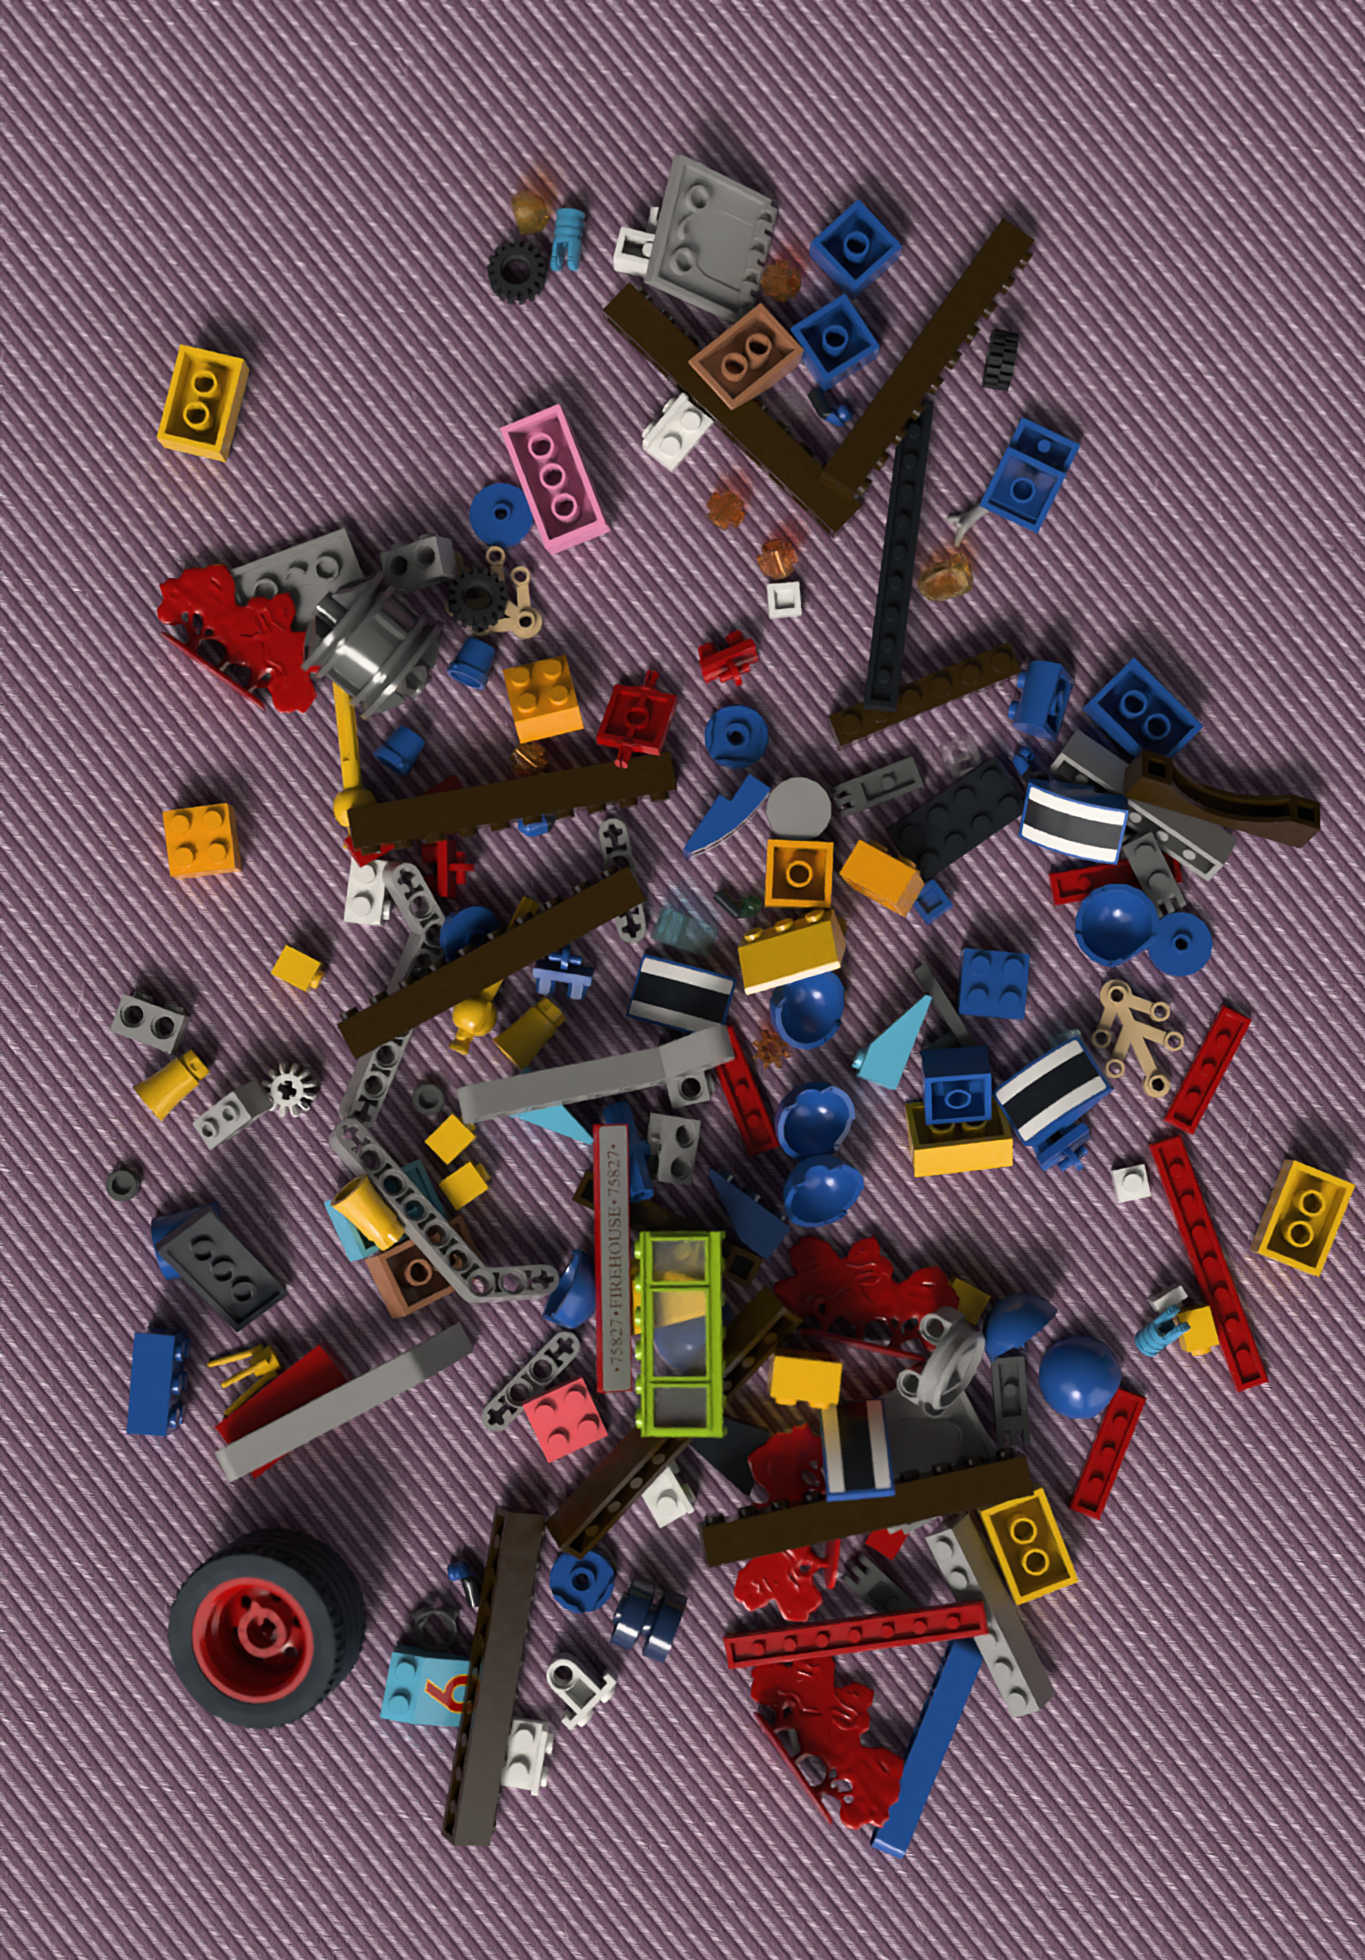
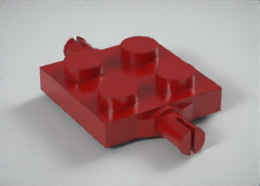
M651 670L646 671L641 686L630 687L615 684L596 739L600 745L619 749L614 762L619 768L621 766L623 768L628 767L632 752H642L658 756L661 754L678 705L677 695L662 693L655 689L659 673L654 670L653 672Z

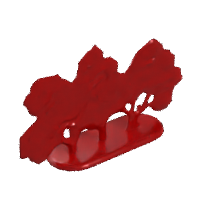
M223 563L208 565L205 568L194 567L185 569L178 579L167 578L164 583L159 585L164 598L157 608L158 619L165 625H184L189 637L187 643H182L171 634L164 631L161 632L160 635L169 643L264 711L266 710L265 704L252 694L257 688H267L272 694L274 707L279 713H291L295 710L305 713L317 697L309 674L311 672L316 673L320 666H310L306 671L300 668L303 662V646L306 632H293L291 629L296 609L289 592L276 594L272 599H267L265 596L253 597L246 606H239L236 604L234 595L236 591L235 581L227 566ZM185 612L188 613L187 622L182 619V614ZM194 614H200L203 619V627L199 634L195 633L198 628L192 627ZM207 629L214 630L213 634L209 636L204 635ZM213 639L219 641L225 647L226 655L216 667L197 654L201 641ZM229 664L247 667L250 670L249 683L245 688L223 673ZM266 673L271 674V678L268 681L260 680Z
M810 1235L799 1239L798 1244L793 1245L789 1249L788 1253L790 1254L791 1264L797 1271V1275L776 1282L773 1289L789 1301L801 1318L815 1316L820 1323L819 1330L800 1328L798 1330L800 1334L906 1360L926 1362L923 1356L903 1350L901 1344L907 1340L919 1338L923 1347L930 1352H934L936 1346L918 1334L922 1318L943 1306H950L958 1310L960 1298L957 1296L955 1289L948 1285V1278L940 1266L935 1265L917 1269L901 1283L895 1282L891 1278L894 1267L887 1257L881 1256V1248L874 1235L852 1243V1248L849 1250L848 1255L842 1259L832 1249L829 1242ZM822 1303L826 1305L825 1315L819 1312V1305ZM837 1317H843L856 1327L855 1337L850 1338L829 1333V1326ZM893 1318L899 1322L897 1328L892 1326L891 1320ZM911 1318L918 1320V1324L911 1332L905 1329L904 1334H901V1328L907 1320ZM938 1320L939 1326L944 1330L942 1322ZM880 1321L890 1328L893 1335L887 1346L863 1341L865 1328L869 1322Z
M808 1423L795 1425L790 1433L777 1432L767 1440L764 1446L758 1447L748 1456L747 1461L753 1478L770 1494L765 1504L757 1502L752 1504L756 1505L757 1509L770 1506V1501L779 1498H789L790 1502L803 1499L802 1494L806 1493L808 1489L822 1491V1494H827L825 1478L820 1469L824 1464L821 1437L813 1435ZM810 1461L817 1462V1469H813L809 1465ZM804 1470L816 1476L814 1483H819L817 1487L805 1482L802 1478ZM841 1539L826 1542L824 1558H820L810 1552V1546L752 1558L737 1573L733 1591L734 1598L738 1603H743L744 1607L750 1612L766 1606L773 1599L785 1620L807 1622L809 1613L816 1611L823 1603L822 1594L813 1582V1574L820 1567H823L827 1588L830 1590L834 1588L837 1579ZM801 1565H810L809 1570L806 1572H801L799 1569Z
M831 1656L792 1661L793 1665L791 1667L782 1663L759 1665L752 1669L751 1676L754 1680L751 1684L750 1697L756 1703L771 1706L776 1711L775 1724L770 1726L757 1711L753 1712V1714L824 1819L830 1825L833 1824L832 1816L822 1802L823 1795H829L841 1801L839 1813L841 1822L846 1828L857 1830L868 1823L883 1828L884 1823L889 1820L888 1808L899 1801L901 1790L899 1780L903 1776L904 1760L901 1756L885 1747L862 1746L860 1742V1735L869 1730L870 1715L867 1712V1708L872 1705L875 1690L855 1682L841 1688L834 1686L836 1664ZM791 1707L792 1712L784 1718V1709ZM794 1728L797 1731L798 1742L801 1747L800 1752L791 1757L776 1734L781 1730ZM809 1755L818 1756L826 1767L824 1781L815 1786L808 1782L797 1766ZM831 1769L836 1770V1776L833 1778L829 1777ZM838 1780H845L852 1784V1789L849 1791H839L837 1785L832 1788L831 1784ZM845 1796H852L854 1800L851 1803H847L843 1798Z

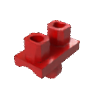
M741 630L734 631L725 637L729 648L720 652L717 651L714 643L710 642L698 647L700 657L698 662L705 683L718 678L721 683L732 679L736 687L743 684L740 675L751 671L749 665L759 661L753 639H747Z
M446 838V841L422 845L423 862L437 863V875H423L432 894L438 895V897L456 899V884H466V872H475V864H466V852H456L455 840H448Z

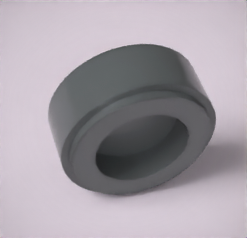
M424 1083L415 1089L412 1102L419 1113L434 1115L443 1109L446 1096L443 1089L437 1084Z
M125 1168L113 1171L106 1180V1191L116 1201L133 1199L139 1193L141 1186L138 1175L134 1171Z

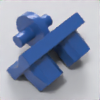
M567 944L564 946L563 953L552 952L550 953L549 960H537L532 977H536L537 993L554 994L556 981L568 983L566 997L583 1000L588 986H591L595 968L581 966L583 956L572 955L571 945Z
M1075 1121L1068 1127L1058 1129L1062 1138L1054 1144L1047 1138L1039 1146H1032L1038 1165L1044 1173L1055 1164H1057L1062 1172L1070 1166H1073L1079 1172L1084 1168L1080 1159L1089 1153L1082 1144L1089 1140L1091 1136L1088 1133L1089 1128L1084 1122L1079 1124Z

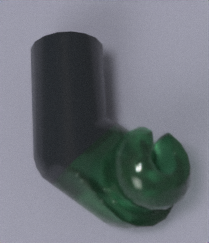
M724 887L712 898L734 919L752 918L759 914L762 907V901L758 896L750 895L746 898L735 899Z

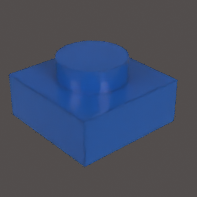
M934 878L924 885L913 904L927 925L954 907Z

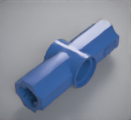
M620 1101L610 1104L602 1110L606 1124H628L629 1202L637 1203L649 1199L655 1195L647 1168L651 1152L650 1145L646 1139L639 1138L629 1102Z

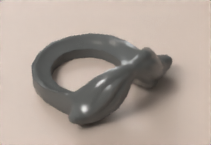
M440 1606L435 1609L423 1607L415 1612H411L409 1616L415 1620L416 1641L422 1648L432 1652L444 1651L449 1648L456 1640V1617L460 1615V1611L447 1606ZM431 1613H439L449 1626V1637L442 1644H431L424 1637L423 1628Z

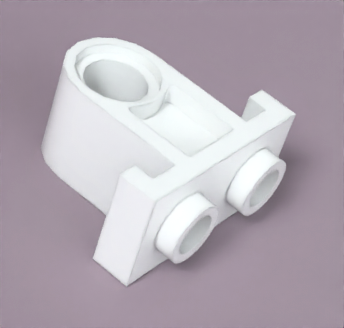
M563 1652L555 1655L548 1666V1684L574 1710L571 1713L566 1709L562 1713L561 1722L570 1731L576 1724L582 1727L594 1714L592 1708L600 1700L605 1703L616 1692L618 1688L615 1684L617 1683L618 1675L608 1666L604 1670V1681L601 1682L571 1653ZM562 1665L568 1666L572 1670L573 1675L569 1679H560L555 1674V1669Z

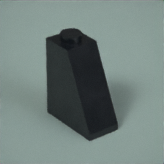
M723 1414V1427H727V1434L725 1436L695 1437L689 1445L743 1494L750 1496L755 1479L747 1461L748 1456L758 1447L766 1444L770 1433L769 1428Z

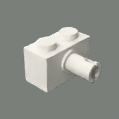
M651 207L646 232L621 226L613 257L615 271L645 278L658 225L659 207Z

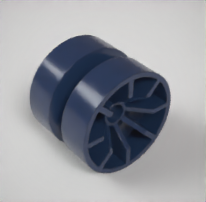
M634 1576L628 1592H623L612 1620V1623L615 1625L610 1643L631 1650L640 1634L645 1636L642 1656L663 1663L677 1633L688 1597L666 1589L658 1604H654L652 1602L655 1594V1583Z

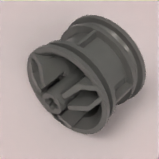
M380 570L375 575L360 577L343 584L334 594L329 591L311 612V615L315 618L307 626L303 646V662L300 665V668L304 671L310 666H320L315 676L322 679L326 675L351 696L348 702L351 706L355 707L362 701L363 709L359 716L363 720H366L372 714L382 713L404 704L408 696L415 699L433 677L428 672L436 665L440 645L439 632L444 626V623L439 619L432 625H425L429 615L423 611L417 616L392 595L396 587L391 583L384 590L381 589V579L385 574Z

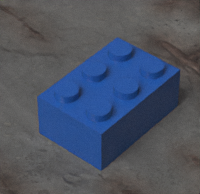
M1135 658L1128 662L1082 708L1133 760L1142 750L1173 758L1204 727Z
M147 1327L134 1333L126 1434L166 1437L179 1429V1424L184 1423L186 1406L181 1404L182 1391H186L188 1386V1371H184V1360L189 1358L191 1351V1339L186 1338L187 1330Z

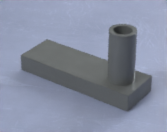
M925 963L913 970L912 973L925 994L932 997L931 1004L949 1031L945 1036L917 1052L920 1059L921 1051L977 1046L927 964Z

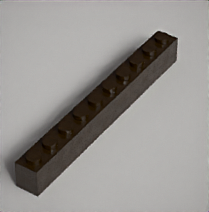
M1004 218L1000 221L825 466L819 478L820 483L849 503L852 502L856 495L862 497L873 482L869 479L874 469L879 472L882 470L891 456L887 453L891 445L894 443L896 446H899L909 431L905 427L911 418L916 421L927 406L923 402L928 393L933 396L936 394L945 380L941 377L945 369L953 370L963 355L959 352L964 343L970 345L979 333L980 328L977 327L982 317L986 320L990 318L998 306V303L994 300L999 293L1007 294L1016 280L1012 276L1016 269L1019 268L1023 271L1034 254L1029 250L1035 241L1032 237Z
M629 282L602 310L604 320L680 393L684 392L688 395V400L712 419L713 424L824 531L835 539L861 512V497L856 495L852 502L849 503L820 483L819 478L827 464L821 466L813 458L815 454L807 444L802 441L798 444L790 436L792 432L784 422L779 419L775 422L767 414L768 408L757 397L731 410L688 363L692 357L701 351L697 347L699 343L696 338L686 330L682 333L674 325L676 321L664 308L659 311L651 303L653 299L641 286L636 289Z
M670 751L662 752L660 756L651 754L630 758L627 768H623V766L619 768L615 765V761L347 809L346 815L353 851H361L362 856L381 853V847L394 845V850H401L413 847V841L426 839L427 844H434L446 841V835L459 833V838H467L478 835V830L491 827L492 832H500L511 829L510 824L523 822L524 826H533L543 823L542 818L555 816L556 821L575 817L574 812L587 810L588 815L606 812V806L619 804V809L638 806V800L650 798L651 803L670 800V794H674L677 790Z
M618 864L604 870L600 873L603 879L591 885L589 879L572 888L574 895L564 900L559 895L542 904L545 910L535 916L531 911L514 920L517 926L506 932L503 927H500L485 935L487 942L475 947L472 942L456 951L458 958L446 963L443 958L428 966L429 974L419 979L414 974L397 983L400 989L388 995L387 991L384 990L369 998L368 1000L371 1005L361 1011L355 1006L340 1014L339 1017L342 1021L336 1025L355 1060L647 901L629 867L626 866L620 869Z
M765 1285L725 1328V1340L722 1341V1360L726 1361V1372L723 1374V1394H726V1404L803 1322V1319L789 1301L768 1285ZM706 1350L682 1376H706ZM670 1387L655 1404V1427H705L707 1425V1387ZM635 1425L546 1521L545 1525L558 1548L582 1560L695 1437H642V1428H637V1425Z
M1005 1448L997 1450L994 1457L984 1459L983 1455H973L964 1458V1463L951 1466V1462H942L932 1465V1470L919 1473L918 1469L902 1471L899 1473V1478L893 1479L895 1496L827 1502V1494H822V1491H811L802 1494L803 1499L790 1502L789 1498H779L770 1501V1506L757 1509L756 1505H748L738 1508L737 1514L724 1516L723 1512L708 1514L704 1516L705 1521L697 1522L704 1562L708 1568L1033 1496L1034 1491L1027 1456L1019 1451H1015V1448Z
M495 1506L441 1835L452 1845L490 1846L491 1836L496 1830L495 1812L497 1801L500 1800L502 1794L500 1782L502 1770L507 1763L506 1746L508 1735L511 1734L513 1728L511 1716L513 1704L518 1697V1673L524 1661L522 1652L524 1637L529 1631L528 1613L535 1594L533 1586L535 1571H537L540 1564V1540L545 1533V1515L532 1508Z

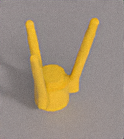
M259 1344L252 1349L208 1361L207 1366L214 1367L253 1356V1358L248 1360L249 1367L221 1383L223 1388L252 1373L256 1377L263 1375L224 1411L225 1416H229L269 1380L278 1376L277 1370L282 1368V1364L271 1345L264 1348L262 1344Z

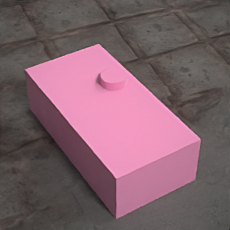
M560 403L500 428L545 549L550 554L554 555L611 531L569 418Z

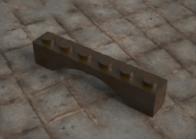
M1008 642L900 686L896 712L866 710L863 707L864 702L828 716L826 723L838 751H841L926 712L1016 679L1022 671Z
M1142 750L1125 769L1124 797L1299 849L1320 831V802L1293 794L1256 796L1220 790L1191 777L1178 766L1173 758Z
M587 1169L571 1200L593 1211L594 1172ZM648 1199L637 1203L629 1202L630 1228L639 1233L645 1231H710ZM721 1238V1258L725 1260V1270L721 1272V1275L749 1289L764 1260L763 1257L726 1238ZM691 1240L657 1242L671 1247Z

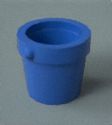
M466 638L456 657L450 662L446 672L454 680L466 686L483 690L489 681L488 676L496 650L480 640Z
M399 725L381 745L376 747L373 755L392 772L407 778L412 772V767L426 743L415 732L403 725Z

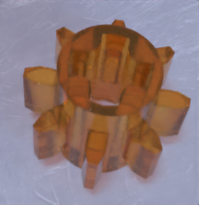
M777 260L776 265L768 264L761 279L765 295L773 296V301L786 302L787 297L795 298V294L800 290L802 282L798 267H791L790 261Z
M725 490L722 495L715 491L706 503V508L710 510L706 517L715 526L726 531L729 525L736 529L745 518V512L741 510L745 503L729 490Z
M783 539L767 541L761 547L763 554L756 556L764 576L771 575L773 579L788 577L794 571L792 564L799 562L795 547H792L791 542L785 543Z
M533 741L531 745L528 743L519 744L509 757V760L514 763L510 770L519 778L540 775L549 763L544 758L547 753L546 749L536 741Z
M767 1029L762 1031L761 1035L764 1040L752 1042L755 1047H758L757 1054L753 1056V1059L760 1058L764 1061V1069H767L773 1062H775L778 1068L783 1067L782 1057L790 1058L793 1056V1053L788 1051V1043L776 1032L774 1035H770ZM772 1042L775 1043L774 1049L779 1051L773 1056L770 1054L771 1049L766 1047Z

